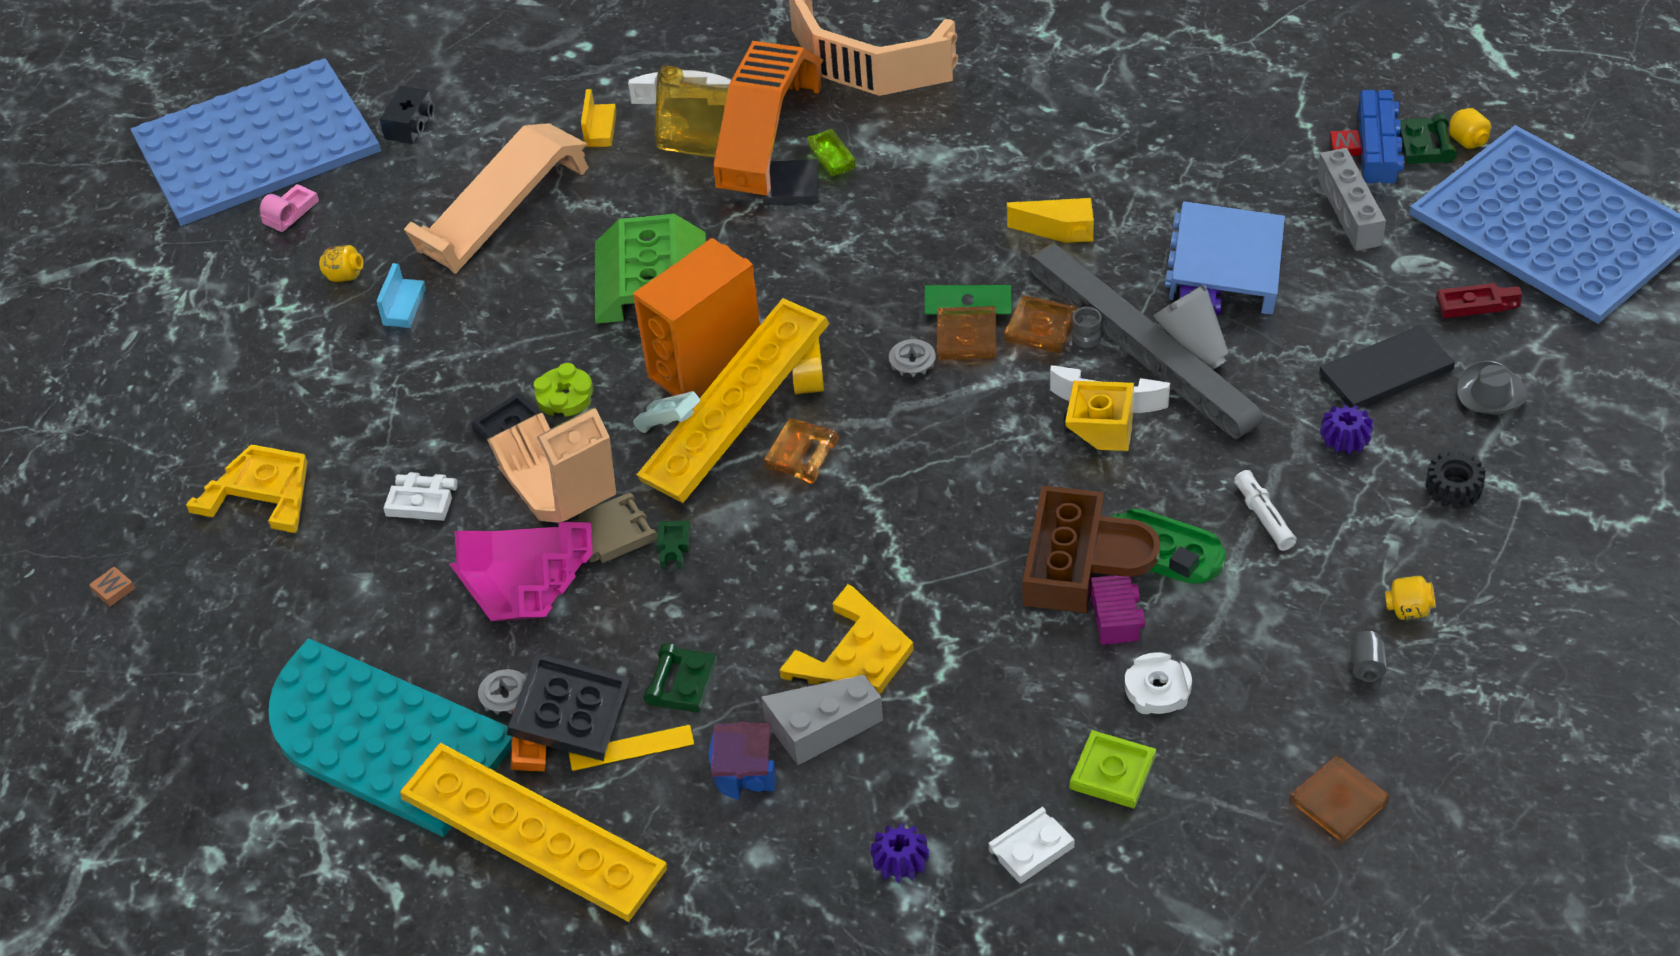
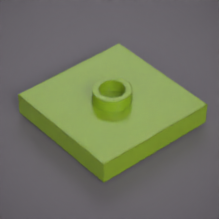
M1091 730L1069 782V789L1135 809L1156 757V749Z

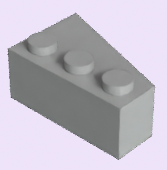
M864 675L761 697L765 722L797 766L883 721L881 696Z

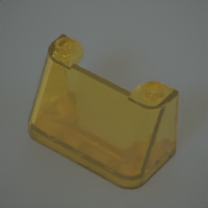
M662 65L657 73L654 136L657 147L667 151L715 157L728 88L683 82L684 74L680 68Z

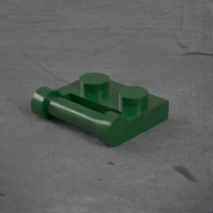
M1436 114L1432 118L1400 120L1399 137H1402V150L1406 164L1450 162L1456 158L1457 153L1450 141L1447 129L1449 121L1445 114ZM1429 132H1437L1440 143L1439 149H1433Z
M671 643L662 644L658 653L660 660L651 685L645 690L643 700L652 706L701 713L717 665L716 654L680 649ZM671 664H680L671 692H663Z

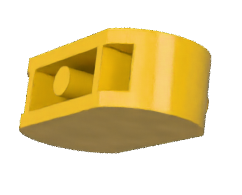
M819 337L792 369L795 394L824 392Z

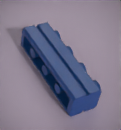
M1362 90L1359 94L1358 120L1362 177L1366 183H1378L1379 181L1381 183H1395L1398 172H1403L1404 157L1403 155H1398L1402 151V137H1397L1400 135L1401 123L1400 119H1395L1399 115V102L1393 100V92L1391 90H1378V92H1375V90Z

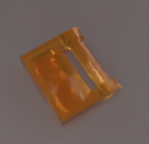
M789 418L764 459L765 468L797 476L803 482L812 484L817 479L818 469L830 448H834L839 441V435L834 430ZM814 440L820 441L808 464L801 463Z

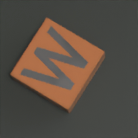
M115 567L89 584L92 592L109 607L135 589L133 582Z

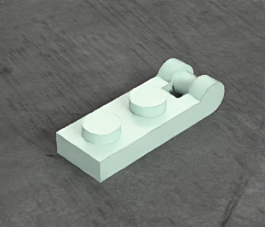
M694 391L654 400L647 406V411L640 413L633 420V423L639 431L646 433L654 425L663 424L665 426L676 420L682 422L694 413L693 408L701 400Z

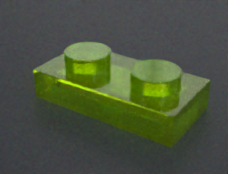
M833 129L808 137V146L831 177L856 168L855 158Z

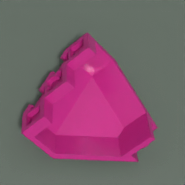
M591 522L558 523L559 527L455 531L456 563H449V565L491 621H517L546 617L552 609L551 604L558 595L564 593L576 577L574 573L593 554Z

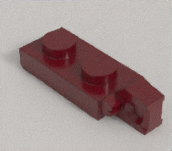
M1495 283L1439 289L1436 292V300L1442 318L1500 312L1520 307L1522 292L1519 286L1502 288L1497 287Z

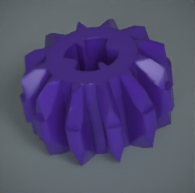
M1345 403L1341 408L1332 406L1331 410L1324 413L1320 428L1321 439L1325 440L1326 447H1334L1336 453L1341 450L1346 451L1348 455H1350L1352 450L1361 452L1364 446L1369 445L1372 439L1373 419L1369 418L1367 411H1359L1357 405L1353 408L1347 407Z
M901 822L898 828L893 829L887 824L885 833L876 832L874 837L875 843L871 844L870 854L873 858L872 862L875 871H881L885 880L895 876V880L899 884L902 877L907 876L913 881L915 872L924 873L926 868L925 862H928L930 852L925 835L918 834L915 825L905 829Z

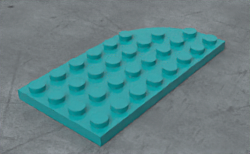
M309 638L281 670L269 699L268 711L271 730L283 754L292 764L309 775L442 837L448 833L452 826L402 800L400 795L402 788L439 743L456 750L493 771L497 769L511 750L512 736L507 735L508 726Z

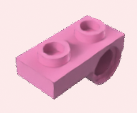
M296 184L282 197L268 194L260 204L262 223L280 232H284L319 202L317 193Z

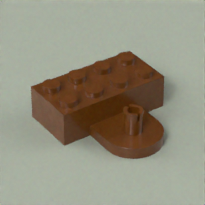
M1042 485L1022 581L1023 606L1087 613L1091 578L1094 573L1137 576L1148 572L1156 565L1160 556V539L1158 534L1144 522L1104 516V492Z

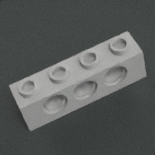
M1343 148L1320 153L1318 180L1354 250L1358 251L1383 246L1386 220L1348 149Z

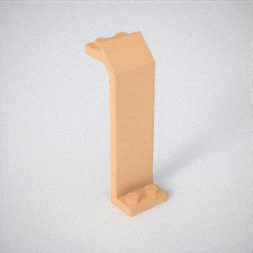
M550 123L525 125L430 228L424 225L420 227L410 222L404 228V231L417 252L426 254L456 274L557 162L583 175L589 168L584 159L585 154L582 151L587 143Z

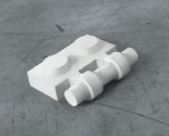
M409 472L408 475L397 474L396 486H391L383 508L386 516L445 521L452 500L450 490L455 491L457 489V479L446 478L445 475L435 474L434 477L420 476L419 473Z

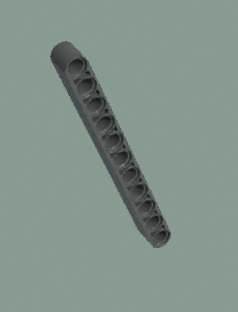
M1051 243L1028 257L1029 269L1036 278L1075 310L1082 307L1097 309L1102 317L1100 327L1102 332L1163 382H1169L1170 387L1229 436L1238 439L1262 424L1263 416L1255 403L1058 245Z

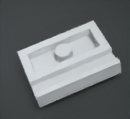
M1041 807L989 842V852L991 854L994 853L1006 870L1022 884L1073 849L1075 840L1053 817L1050 818L1046 814V810Z

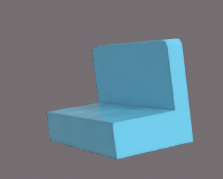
M395 263L392 264L377 298V306L383 326L410 328L426 291V286L422 280L403 279L400 266Z

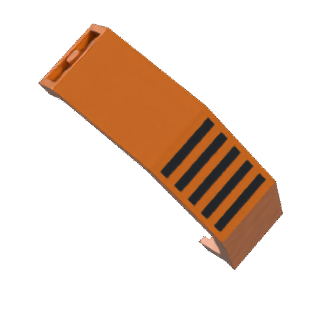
M752 41L728 87L713 166L716 188L768 196L771 189L770 162L783 98L788 88L793 90L794 87L797 91L800 88L813 89L814 93H819L822 88L820 66L823 59L802 47Z

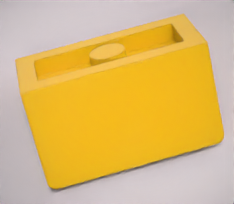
M586 89L581 119L584 142L587 143L585 147L612 146L617 113L615 104H594L592 89Z

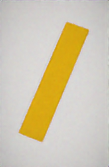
M686 725L612 741L609 743L604 761L569 752L572 771L693 745L694 740L691 726Z

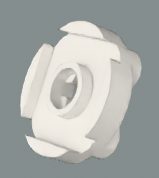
M1148 653L1138 657L1134 661V665L1127 669L1125 673V692L1139 713H1169L1183 709L1188 703V697L1191 693L1192 676L1189 668L1181 660L1179 664L1171 660V655ZM1154 679H1159L1161 683H1167L1162 687L1152 685Z

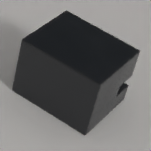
M1180 546L1170 557L1169 569L1189 578L1199 566V556Z

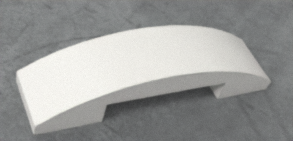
M673 70L642 75L630 79L628 85L632 104H657L659 97L708 98L709 104H725L731 80L707 72Z
M1051 365L1050 390L1067 401H1070L1073 380L1095 381L1081 379L1080 369ZM1140 378L1138 387L1134 386L1133 413H1145L1168 408L1170 383Z

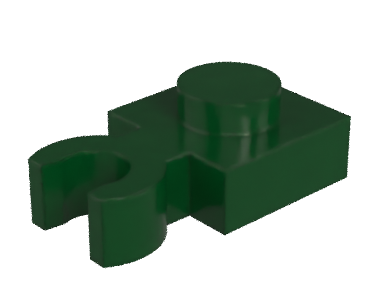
M659 521L657 550L660 553L659 561L662 570H666V563L670 560L677 561L678 569L683 568L684 559L682 552H689L690 521Z

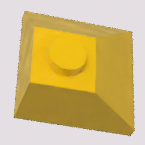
M1073 380L1065 421L1066 427L1098 450L1128 451L1132 432L1134 383Z

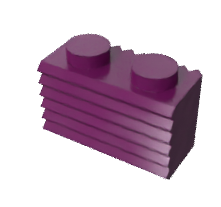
M1110 575L1092 577L1090 594L1100 643L1102 645H1111L1112 643L1118 644L1119 642L1125 643L1126 641L1129 643L1131 641L1137 642L1140 636V628H1145L1143 609H1137L1136 603L1140 601L1138 585L1131 583L1130 576Z

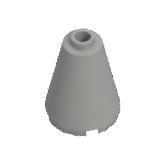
M1204 284L1153 315L1156 321L1177 342L1212 370L1226 362L1224 356L1229 352L1208 290Z

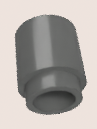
M1363 631L1358 633L1351 644L1353 674L1363 681L1374 682L1383 677L1387 671L1385 643L1376 632Z

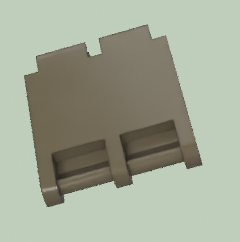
M632 493L624 494L577 514V520L572 521L591 522L593 554L588 559L589 562H595L600 559L602 563H605L657 540V532L647 524V516L637 508L635 504L636 499ZM628 506H630L631 510L633 511V514H631L627 509ZM640 524H641V526L643 527V529L645 530V532H643V533H642V531L640 530V528H639V526H638V525H640Z

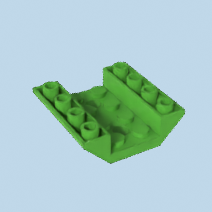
M676 214L618 219L595 242L596 324L624 321V304H635L633 293L652 280H644V278L648 276L657 277L706 242L705 231ZM646 238H653L650 241H643Z

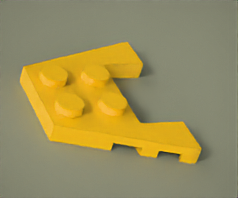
M251 444L225 468L226 473L217 481L211 480L204 487L205 492L197 499L192 497L187 502V509L189 513L214 517L228 494L276 503L277 506L268 520L271 529L296 533L308 463L305 454Z
M847 584L832 603L833 611L855 621L854 626L824 663L795 650L780 668V677L792 681L793 677L807 679L809 684L818 685L822 682L827 683L864 675L880 695L913 652V641L853 586Z

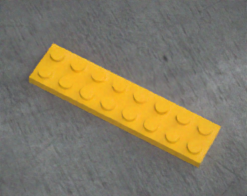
M782 298L699 398L701 401L693 408L694 413L688 419L679 422L636 474L640 481L684 503L829 325L827 318Z
M442 743L438 744L400 791L402 800L627 922H630L667 870V863Z

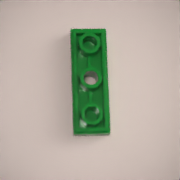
M925 285V315H1012V285ZM970 295L974 298L971 305L963 303L965 296Z

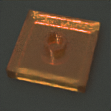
M1023 295L1004 333V341L1060 354L1073 326L1072 315L1078 307Z
M996 307L937 308L938 360L996 358Z
M1336 755L1291 793L1290 802L1343 843L1389 802L1390 795Z

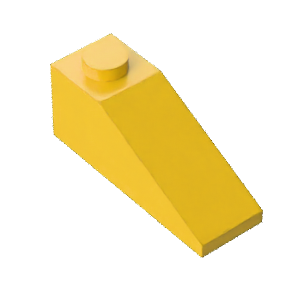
M1091 198L1007 203V227L1063 243L1093 242L1094 219Z

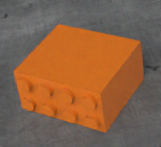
M711 238L633 293L647 377L673 396L692 391L697 396L704 393L760 326L754 267L748 259L742 258L727 245Z

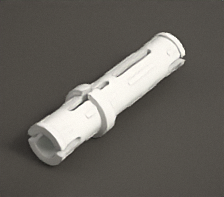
M1244 470L1237 474L1234 478V483L1246 498L1245 504L1257 514L1279 550L1284 551L1293 547L1297 538L1269 500L1270 494L1265 488H1261L1250 470Z

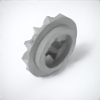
M918 339L901 341L893 346L889 353V362L891 363L892 370H899L901 376L910 373L914 377L918 372L925 375L927 369L933 368L934 361L936 360L934 348L929 343ZM911 354H914L915 362L909 361Z
M511 669L499 670L488 675L481 682L478 689L479 701L485 710H493L497 716L502 711H507L511 714L513 708L516 707L526 676L519 671ZM501 686H504L509 692L508 698L502 697Z

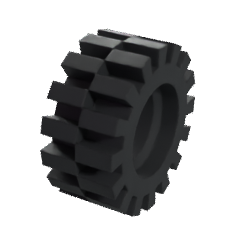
M1450 450L1447 456L1442 452L1438 454V459L1433 457L1431 464L1429 463L1425 485L1428 495H1433L1432 500L1437 503L1439 500H1442L1441 506L1444 507L1451 503L1452 509H1458V504H1461L1463 508H1467L1469 502L1472 505L1477 503V498L1480 499L1482 496L1486 470L1485 467H1481L1482 462L1479 459L1474 462V455L1469 454L1468 457H1465L1464 451H1459L1458 455H1454V450ZM1456 476L1464 479L1466 482L1455 483L1447 480L1445 477Z

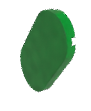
M1128 509L1127 513L1119 515L1118 512L1111 516L1138 520L1146 523L1156 531L1160 539V556L1156 565L1149 571L1185 583L1197 584L1214 579L1222 572L1225 566V548L1221 545V540L1210 531L1143 509ZM1180 546L1199 556V566L1189 578L1169 569L1170 557Z

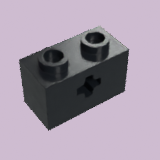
M399 87L379 119L384 139L414 144L419 134L423 132L428 119L434 114L435 106L431 100L429 90Z

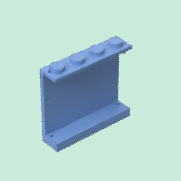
M1183 201L1181 213L1175 212L1173 229H1178V232H1172L1170 248H1174L1175 251L1170 250L1167 267L1173 268V270H1167L1165 287L1170 288L1169 300H1173L1178 284L1196 287L1204 284L1209 289L1263 296L1261 313L1273 315L1278 293L1285 216Z

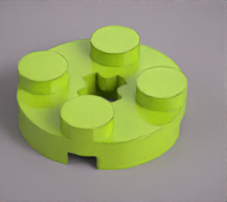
M563 363L558 368L546 372L534 381L537 406L547 415L554 416L555 412L563 413L564 417L573 416L585 410L592 401L593 385L590 376L583 370L575 368L571 363ZM562 390H569V392L566 393V394H565L564 392H560V391H562Z

